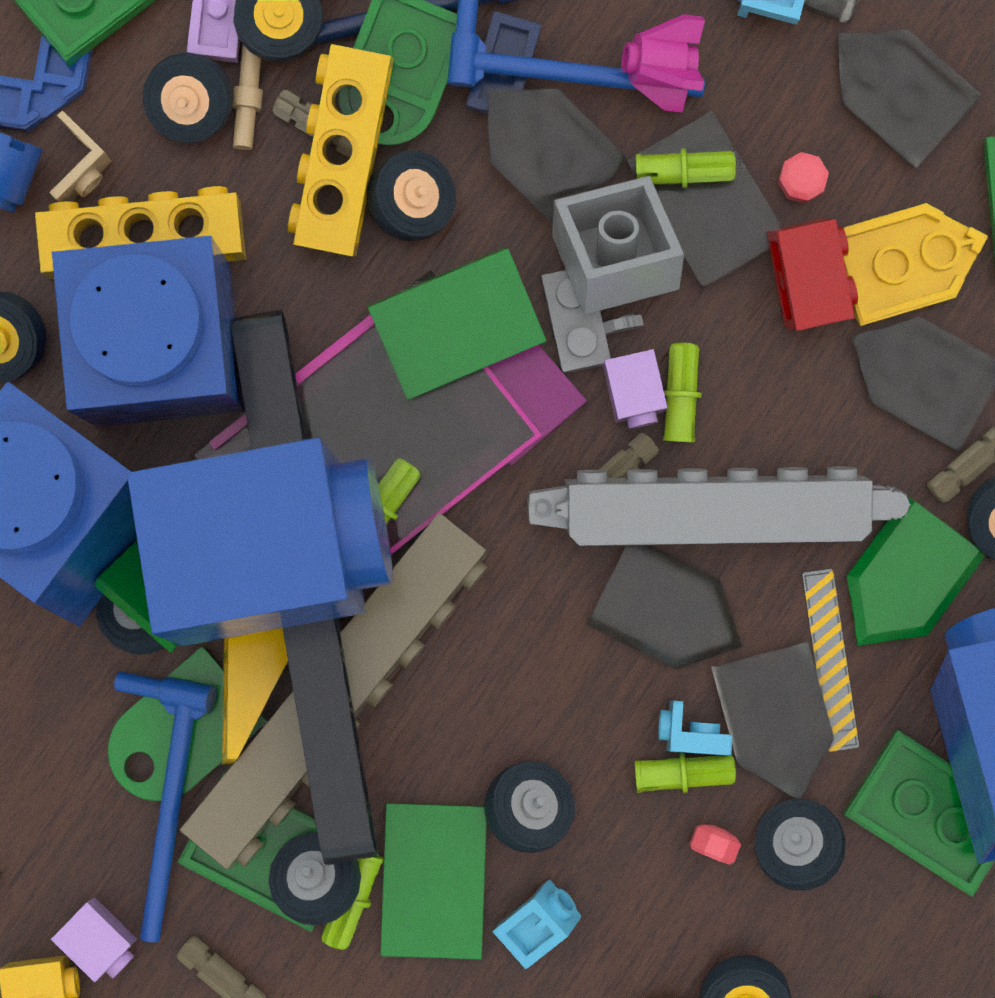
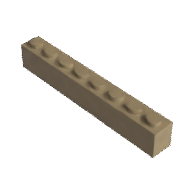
M441 513L436 515L392 569V584L378 586L364 604L366 613L355 615L341 632L355 718L367 703L375 708L393 686L387 680L399 664L405 669L410 666L425 646L419 639L431 625L439 629L457 607L451 602L462 586L471 590L488 569V566L483 563V560L488 556L487 551ZM294 692L289 695L180 829L183 834L226 869H233L237 863L246 867L264 845L258 837L270 823L278 827L296 806V803L290 798L302 783L310 787ZM356 721L358 730L361 724L358 721Z

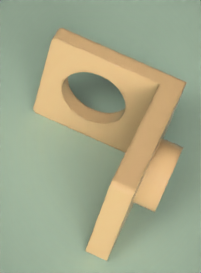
M61 111L57 115L58 118L90 150L50 191V194L58 202H72L78 195L81 197L87 196L100 184L103 179L101 172L112 161L65 112Z

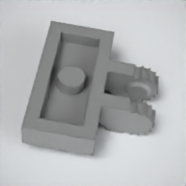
M566 270L541 275L559 363L564 374L602 366L604 360L611 359L606 339L607 335L634 330L644 326L641 315L628 314L604 323L600 311L584 315Z

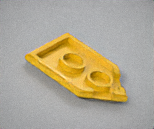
M927 203L844 227L849 253L843 258L846 274L853 277L857 288L858 303L853 305V311L859 326L956 298L965 281V277L988 236L972 227L968 228L944 215V212Z

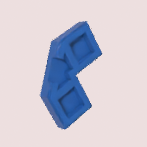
M41 36L34 81L0 75V128L28 133L83 95L86 91L93 49L68 67L43 36Z

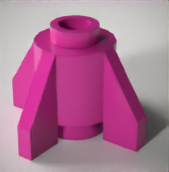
M683 14L646 31L636 33L632 43L626 42L621 58L622 72L628 73L630 83L664 111L683 113L688 89L699 91L703 89L704 80L700 72L697 71L699 63L698 48L696 45L687 44L700 43L705 23L702 16Z

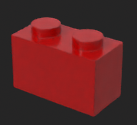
M822 218L766 231L786 329L799 331L855 318L853 305L858 303V293L853 277L846 274L843 258L849 253L848 240L843 227H837L836 219Z

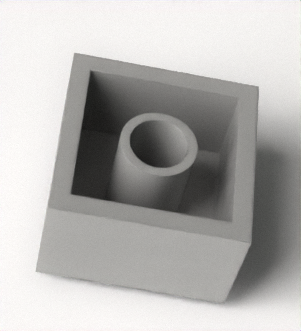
M650 176L554 200L552 237L584 315L679 290L684 253Z

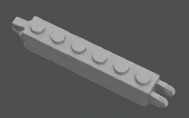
M802 467L777 468V476H758V469L730 468L727 469V477H708V470L687 468L678 469L677 477L657 478V470L652 469L627 470V478H607V471L579 470L577 471V479H564V486L528 491L527 514L530 524L564 528L579 546L862 541L872 531V521L902 519V516H907L906 513L911 504H909L906 493L895 489L894 486L872 485V480L863 475H857L858 468L828 467L827 475L808 476V469Z

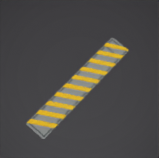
M832 569L804 572L802 576L828 750L832 752L858 748L859 741L834 573Z

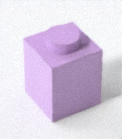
M654 349L604 360L602 368L615 423L627 421L629 429L657 423L656 414L664 413L667 409V403Z
M94 897L51 940L83 972L96 982L105 972L113 979L135 957L128 949L137 938Z

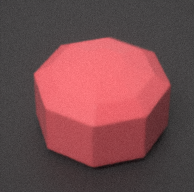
M800 152L784 161L778 185L787 200L806 204L822 195L829 172L820 157Z
M709 824L697 825L689 842L690 849L729 865L731 863L734 864L741 846L739 840L732 833Z

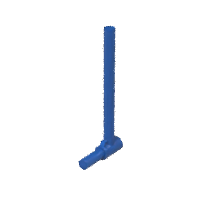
M458 0L456 32L452 33L448 85L475 87V83L484 77V73L638 90L630 83L628 73H623L622 68L486 52V45L479 38V35L476 34L479 0ZM703 78L704 85L702 91L688 89L687 96L702 98L705 79Z
M119 671L114 682L116 691L159 699L167 712L174 715L140 940L155 943L160 942L194 719H201L207 713L212 712L217 699V689L213 685L172 677L158 679Z

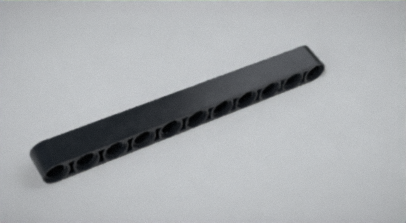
M283 310L232 318V334L252 450L307 440L289 334ZM338 618L283 628L318 839L324 864L329 866L377 857V841Z

